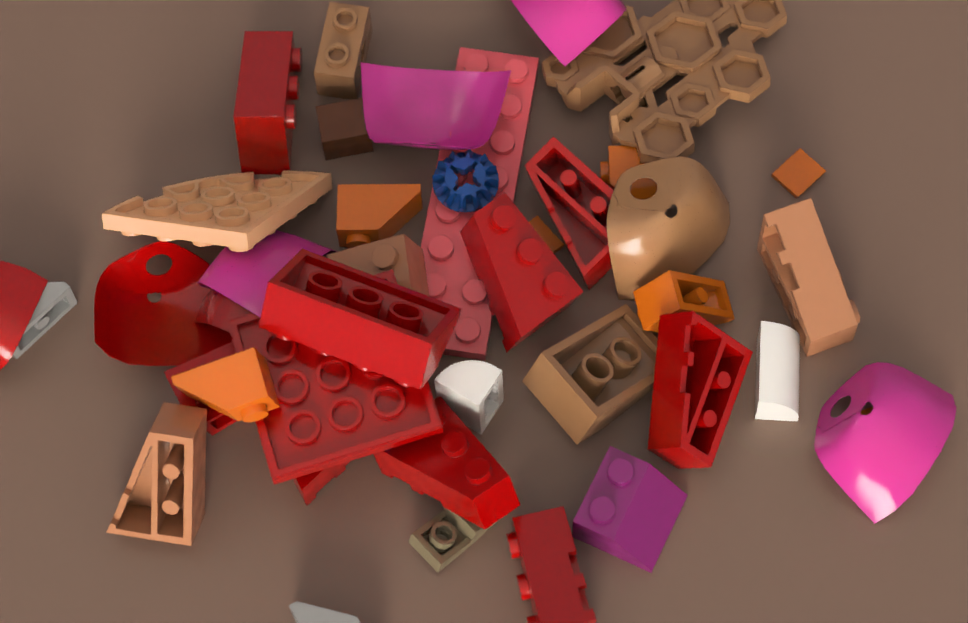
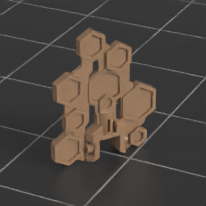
M674 0L654 16H642L637 20L633 7L625 5V12L567 66L564 67L554 54L542 62V72L546 85L557 88L567 108L581 112L604 94L617 104L615 108L609 111V136L612 145L620 143L635 147L641 163L678 156L687 158L694 152L695 146L690 128L703 125L716 115V108L728 99L750 103L770 87L771 77L763 55L756 54L753 43L761 37L768 38L784 26L787 22V13L782 0ZM729 27H736L737 30L727 37L728 45L723 48L719 34ZM643 45H646V50L624 66L618 65ZM676 75L683 76L682 80L666 91L665 96L667 100L658 107L653 92Z

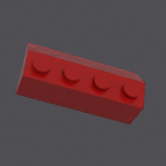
M301 249L268 281L258 327L272 332L279 339L293 340L313 348L318 354L337 357L352 363L362 371H373L393 379L401 386L415 387L421 390L436 371L460 316L461 308Z

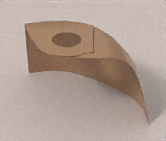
M678 156L641 164L621 174L615 185L606 219L608 247L618 299L635 300L633 291L669 270L692 275L724 242L730 225L729 202L715 179L701 163L692 158ZM641 178H649L657 184V191L651 198L640 200L631 194L632 184ZM672 205H676L677 214L672 218L665 215L667 209L672 207Z

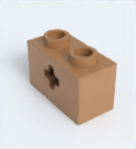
M329 2L314 68L318 95L350 100L358 99L362 81L361 62L366 63L373 31L369 7Z

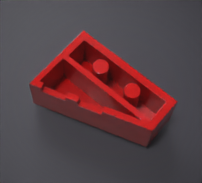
M505 192L475 212L460 231L478 280L482 279L490 302L488 306L492 316L496 315L504 336L502 342L506 353L566 310L584 292Z
M694 311L663 314L659 318L648 450L677 469L712 467L753 354L747 347Z

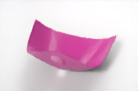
M511 0L533 31L564 67L607 30L626 10L622 0Z
M361 62L363 111L369 138L375 143L423 149L466 150L481 147L489 140L497 124L511 70L497 72L431 70Z
M276 230L275 233L266 236L255 244L253 249L248 251L234 252L225 246L197 283L204 288L214 289L261 317L268 281L301 249L321 256H327V254L337 251L305 238Z
M876 362L865 365L821 408L815 434L814 449L832 478L874 524L901 506L914 493L931 469L954 426L956 405L953 395L903 367L891 363ZM850 396L851 403L847 410L837 417H831V410L840 399ZM870 402L873 405L871 413L868 415L861 414L862 408L866 405L865 403Z

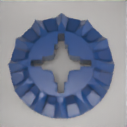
M471 149L460 153L452 151L449 157L443 161H438L435 173L432 175L433 189L438 200L447 208L457 212L480 210L493 200L499 187L496 165H493L488 160L486 154L479 155L473 153ZM474 170L473 182L475 184L465 183L457 189L459 183L456 174L459 173L465 176Z

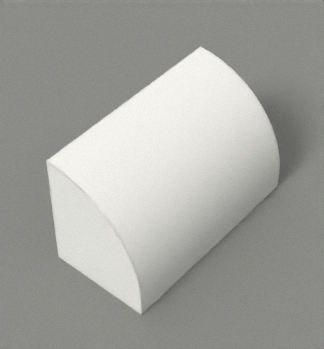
M761 321L756 351L755 419L798 421L800 335L793 328L783 324Z
M466 360L457 362L445 368L434 379L436 397L441 396L461 421L479 434L483 433L504 401L502 370L483 361Z

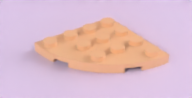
M283 171L281 173L282 177L255 179L254 172H244L185 181L162 187V196L144 202L142 197L136 196L102 213L103 228L121 231V234L124 236H138L142 234L156 236L159 241H192L193 245L199 247L220 245L227 246L229 250L234 252H244L253 249L255 244L266 236L275 233L277 228L288 220L294 219L299 212L309 205L316 203L317 199L332 189L331 173Z

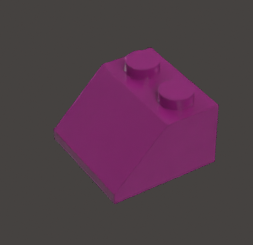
M609 446L573 520L572 537L652 573L688 495L650 463Z

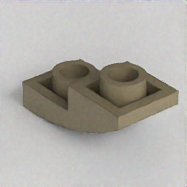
M444 508L442 512L411 534L409 543L438 573L467 550L494 524L484 530Z

